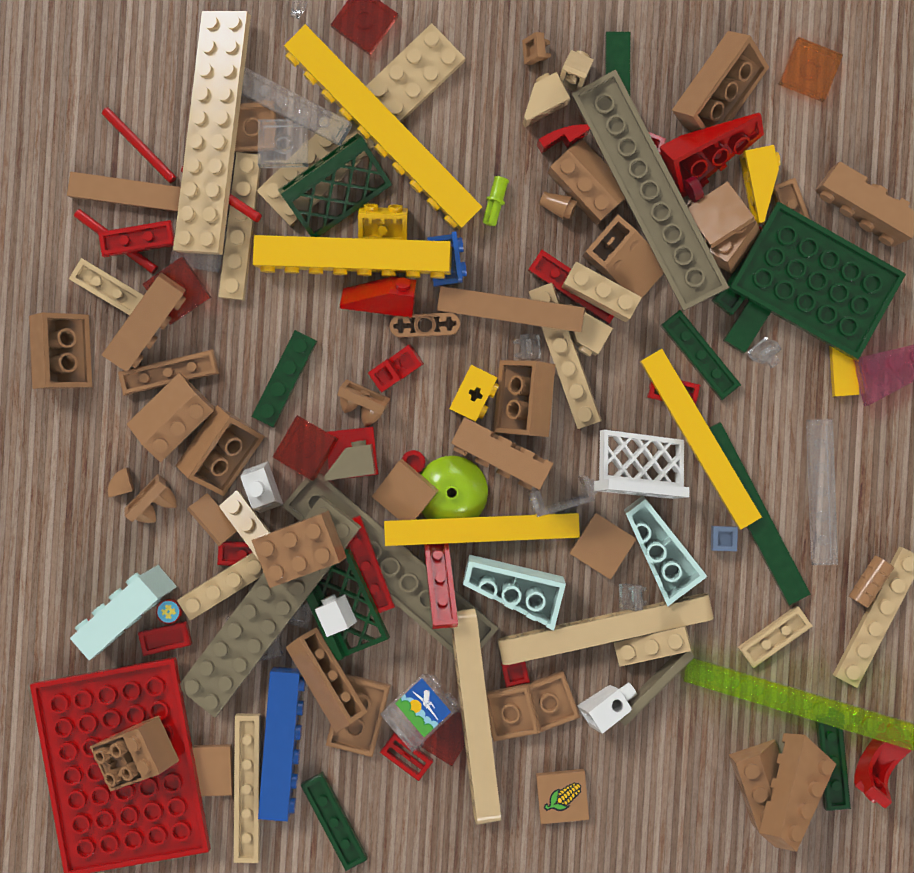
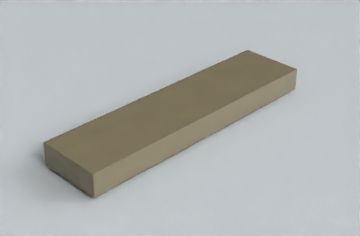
M691 652L673 655L636 692L637 695L628 701L632 710L619 721L624 726L627 725L694 658V655Z

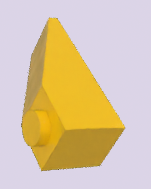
M774 145L745 150L739 156L749 209L758 226L765 222L779 171L778 166H780V155L775 151Z

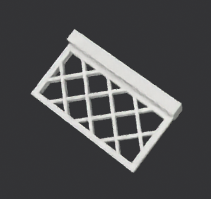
M600 430L599 480L594 481V491L668 499L689 497V487H684V440ZM608 437H613L619 445L614 451L608 446ZM630 440H633L639 447L634 454L627 447V443ZM651 442L658 449L654 456L646 448ZM670 445H675V456L673 459L666 450ZM621 450L628 457V460L623 465L616 457ZM641 453L648 460L644 467L636 459ZM661 455L668 463L664 469L656 461ZM611 461L618 469L613 476L608 475V464ZM631 464L638 471L634 478L626 470ZM651 466L658 473L654 480L646 472ZM671 468L675 472V482H671L666 475Z

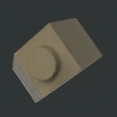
M366 440L351 442L352 447L344 449L326 473L325 481L376 474L372 444L366 445Z

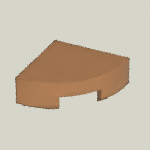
M129 468L118 471L112 477L108 486V497L134 491Z

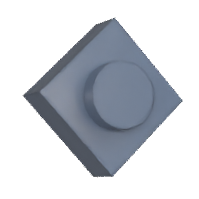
M711 526L712 551H737L738 527Z

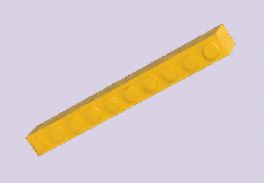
M306 24L284 45L287 60L294 67L299 65L305 71L303 76L313 86L316 83L323 90L321 92L323 97L331 104L335 102L341 108L339 113L348 122L353 120L359 126L356 129L359 134L366 140L370 138L376 144L374 146L375 150L383 158L388 156L394 162L392 167L401 176L405 174L411 180L409 182L410 186L417 193L422 191L428 197L427 203L435 211L439 209L445 215L443 219L451 228L457 227L460 230L482 208L474 197Z

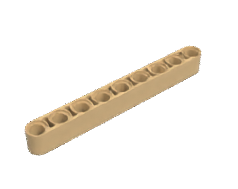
M703 593L678 598L669 606L664 601L555 625L554 631L546 627L499 638L497 643L502 664L510 665L702 623L714 619L709 594Z
M473 608L457 611L458 627L451 628L473 813L476 825L501 821L478 621L476 611Z

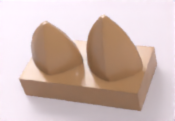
M347 379L340 386L337 394L340 396V405L344 413L353 411L358 405L362 406L361 417L365 427L372 425L380 418L391 399Z
M157 474L124 508L125 517L131 522L136 519L144 523L156 522V512L151 505L152 502L162 507L176 508L175 496L166 485V480Z

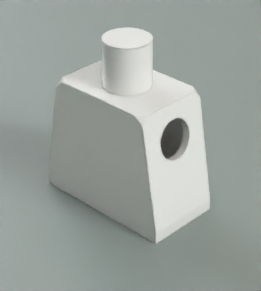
M268 461L243 471L241 480L253 510L261 513L283 505Z
M629 682L620 689L609 685L577 705L589 726L603 734L632 710L628 701L635 697L637 693Z

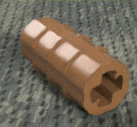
M874 556L856 585H854L849 597L868 608L879 590L882 589L885 581L889 579V575L895 567L885 560Z

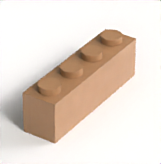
M160 273L102 353V356L126 372L131 366L136 369L144 358L140 353L145 347L148 349L152 347L158 338L154 335L159 327L164 330L172 319L168 316L173 308L178 310L186 300L182 296L186 289L163 273Z
M317 627L298 637L285 647L336 733L368 713Z

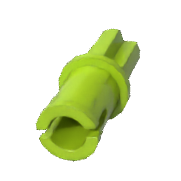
M494 177L490 196L486 198L488 203L483 223L488 226H495L497 224L501 206L505 204L503 199L509 180L504 177Z

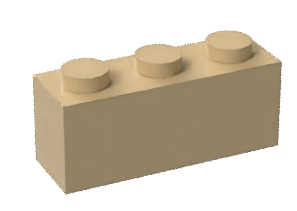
M578 262L574 263L561 287L624 322L630 320L642 298Z

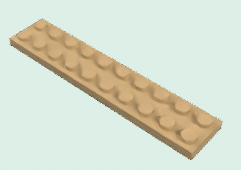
M202 11L173 250L178 253L223 254L251 15L247 11Z
M431 23L366 87L402 122L465 62V57ZM339 112L257 190L262 198L291 228L299 220L278 189L357 133L359 134L356 130L359 126L353 120L348 122ZM370 138L364 139L368 148L372 151L376 144ZM365 152L356 157L354 166L367 156ZM338 169L334 181H341L349 173L350 169ZM318 183L315 187L314 195L325 196L328 193L330 183ZM300 196L293 201V204L297 209L307 211L310 198ZM314 198L312 207L315 206L320 201V199Z

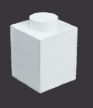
M335 594L321 600L322 605L315 609L327 637L346 630L357 622L346 595L336 598Z

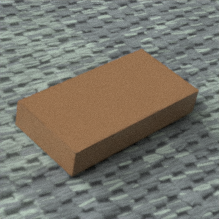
M208 493L187 509L218 546L237 532Z

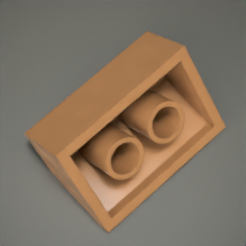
M584 140L568 149L549 168V176L568 196H572L573 200L577 201V206L596 226L625 201L608 165Z
M45 312L30 315L32 389L92 387L89 315Z
M500 360L494 433L549 437L555 364L540 361Z
M179 372L127 423V426L142 446L161 463L214 411L215 406Z
M217 405L176 464V467L188 479L225 496L265 436Z
M774 739L729 754L751 823L758 832L760 831L766 803L771 801L772 788L770 786L772 778L777 777L779 764L776 763L779 750Z

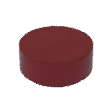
M692 176L684 180L686 193L692 202L695 203L704 197L703 188L696 177Z

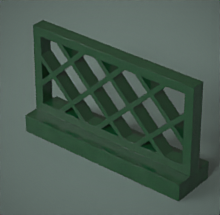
M357 133L279 188L278 191L311 237H319L389 188L392 183L368 148L363 137ZM362 152H365L369 158L367 169L354 166L356 157ZM372 164L376 170H371ZM338 169H350L347 183L334 181ZM354 170L366 172L364 186L351 184ZM370 173L380 175L384 183L377 188L368 187ZM318 183H330L327 197L314 195L315 187ZM334 184L346 186L344 200L331 198ZM350 187L363 189L362 198L359 201H348ZM300 196L309 197L308 210L297 209L293 201ZM314 198L326 200L324 214L311 212ZM330 201L343 203L342 213L337 216L328 215ZM301 214L307 215L306 221L304 220ZM310 216L323 217L322 227L313 232L309 227Z
M350 547L344 550L349 564L347 572L337 568L336 564L332 565L327 579H321L306 599L323 638L337 661L390 638ZM334 572L345 576L342 587L331 583ZM349 579L358 583L359 590L357 594L346 590ZM328 588L340 592L338 597L345 594L355 599L352 611L356 618L365 621L362 632L349 627L344 632L341 631L331 636H326L315 609L322 605L321 600L328 597ZM359 601L367 604L369 608L368 616L356 612ZM369 624L376 626L381 636L374 638L367 635L366 632ZM348 633L360 637L357 646L350 647L347 641Z

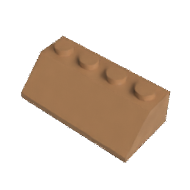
M728 31L672 109L680 123L691 132L731 121L768 70L769 66L752 37Z

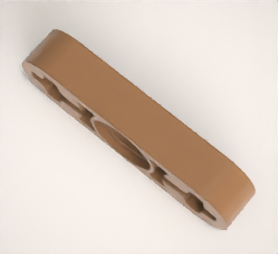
M453 313L413 314L412 318L395 316L390 322V330L398 338L451 336L456 334L460 328V320ZM434 318H439V323H445L447 318H451L452 322H456V326H452L451 331H447L445 326H440V332H435L436 322ZM410 319H415L414 328L416 333H411V328H405L403 333H399L398 329H394V325H397L399 320H403V323L407 325L411 324ZM429 319L432 322L431 330L428 332L420 331L418 328L419 321Z

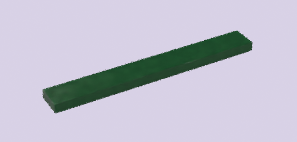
M721 422L712 425L709 429L762 517L746 527L786 604L790 606L811 594Z

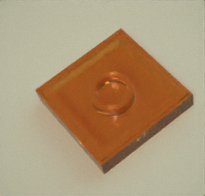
M798 37L795 40L778 84L824 102L843 54Z

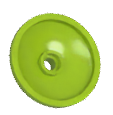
M444 456L429 463L420 475L439 490L422 512L427 519L479 517L484 510L488 498L487 482L482 471L470 460L460 456ZM454 488L457 492L456 496L449 497L447 490Z

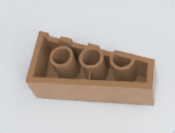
M838 162L831 167L815 191L820 194L819 196L823 201L830 204L833 203L840 208L841 214L855 219L863 230L873 232L884 245L894 247L914 237V210L908 207L910 202L903 198L898 200L888 196V189L881 185L868 184V177L844 163Z
M465 417L451 444L455 445L454 451L464 456L467 453L476 456L475 462L485 467H488L489 464L497 467L496 473L507 479L511 475L520 479L518 484L528 490H531L532 487L540 490L554 464Z
M784 733L782 742L785 743L783 752L778 754L776 762L779 764L777 777L772 778L770 786L772 788L771 801L766 803L759 834L776 848L797 852L836 763L806 735Z

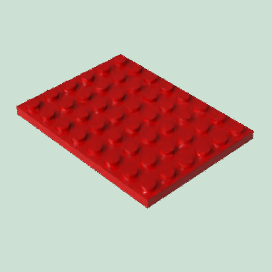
M176 657L30 684L64 873H93L210 851V841ZM159 716L179 761L159 775L110 791L94 759L90 746L143 721Z

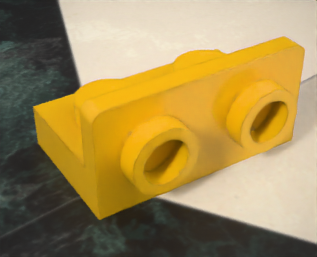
M365 204L358 211V238L407 240L408 208H403L402 205L397 204L389 205L388 208L378 207L377 204Z

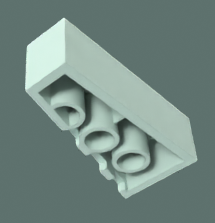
M641 496L624 509L667 606L707 577L702 568L644 496Z
M469 554L463 579V585L490 599L497 600L504 604V606L512 610L514 609L526 615L527 618L538 621L554 631L566 585L563 576Z
M159 565L141 575L138 572L126 581L128 586L124 590L121 588L116 590L108 597L111 601L106 606L103 603L92 612L94 616L88 621L86 618L75 627L77 632L70 639L88 660L100 654L121 636L125 629L127 630L142 617L141 614H145L161 601L160 598L177 587Z

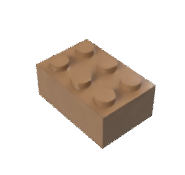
M329 510L251 540L269 588L340 563L347 558Z

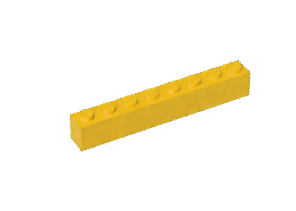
M254 235L253 265L260 268V272L275 273V269H284L285 273L298 274L299 270H309V274H323L324 270L333 271L334 275H347V271L357 272L359 276H372V272H381V276L396 277V273H406V277L420 278V274H430V278L444 279L445 275H451L452 244L450 241Z

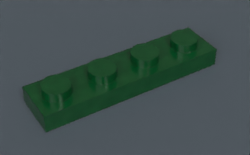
M294 330L251 417L275 428L318 341Z

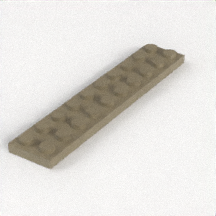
M614 70L573 92L572 97L583 119L590 127V132L682 310L685 311L728 289L727 282L617 71Z
M313 469L282 506L295 518L302 521L319 498L324 496L350 518L361 515L394 603L454 654L451 628L432 629L425 563L404 545L385 546L384 528L329 480L325 481V477L319 471ZM454 589L457 611L473 608L476 611L482 648L499 628Z
M322 496L304 519L329 510L343 549H345L361 526ZM331 566L269 588L263 573L181 681V691L215 718Z

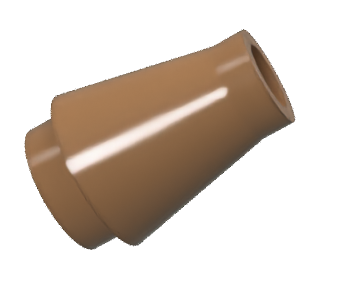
M544 192L539 205L564 220L565 218H572L577 201L573 200L572 196Z

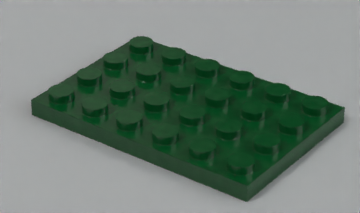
M777 202L728 289L850 358L859 360L906 273L786 205Z

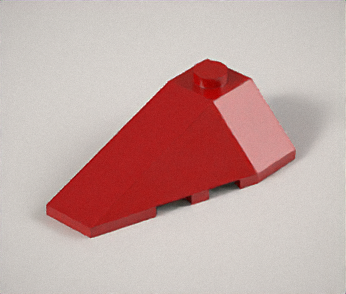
M759 112L681 135L660 146L662 159L682 198L687 196L684 180L694 176L699 180L703 188L709 183L708 178L718 169L720 171L724 170L727 167L726 162L736 154L741 155L764 135L762 116Z

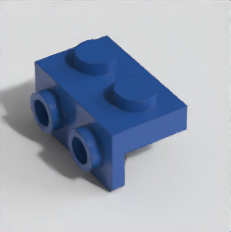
M456 231L449 235L427 237L428 241H450L452 244L451 275H445L444 279L433 278L434 287L463 283V277L467 276L465 262H460L459 253L464 252L462 237L457 238Z

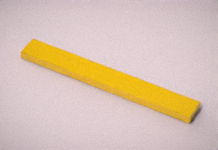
M663 349L641 360L642 367L738 529L741 530L762 518Z
M579 513L384 521L385 546L580 538Z

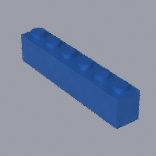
M273 667L270 671L258 819L288 822L291 813H295L296 798H292L293 789H297L298 774L294 773L295 764H299L300 749H296L297 740H301L302 725H298L299 716H302L304 711V701L300 700L301 691H305L306 681L298 668Z

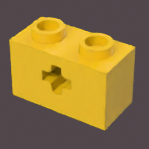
M471 365L449 409L476 422L477 418L483 419L488 409V406L484 404L488 396L494 397L499 387V384L495 383L497 377ZM478 388L480 389L479 394L482 396V399L477 398L474 402L470 400L471 395L469 391H475Z

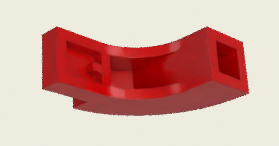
M888 723L871 740L857 764L854 785L872 803L877 802L883 808H887L892 803L888 790V780L893 769L912 751L908 737L891 723Z

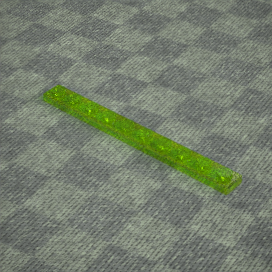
M693 658L686 666L683 677L684 682L914 751V723Z

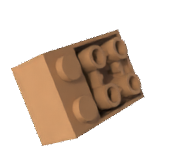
M690 199L689 202L686 204L687 207L694 204V202H692ZM756 221L752 222L714 248H711L705 240L718 267L733 274L760 233L758 223Z
M617 215L582 256L607 279L642 298L663 275L647 241L620 215Z
M159 716L143 721L90 746L94 759L110 791L159 775L179 761Z

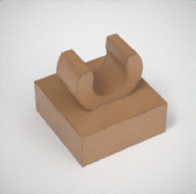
M535 32L522 40L524 64L533 65L551 57V54L546 53L545 47L550 45V41L544 38V33Z

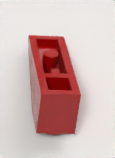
M392 276L343 288L340 309L412 318L417 279Z

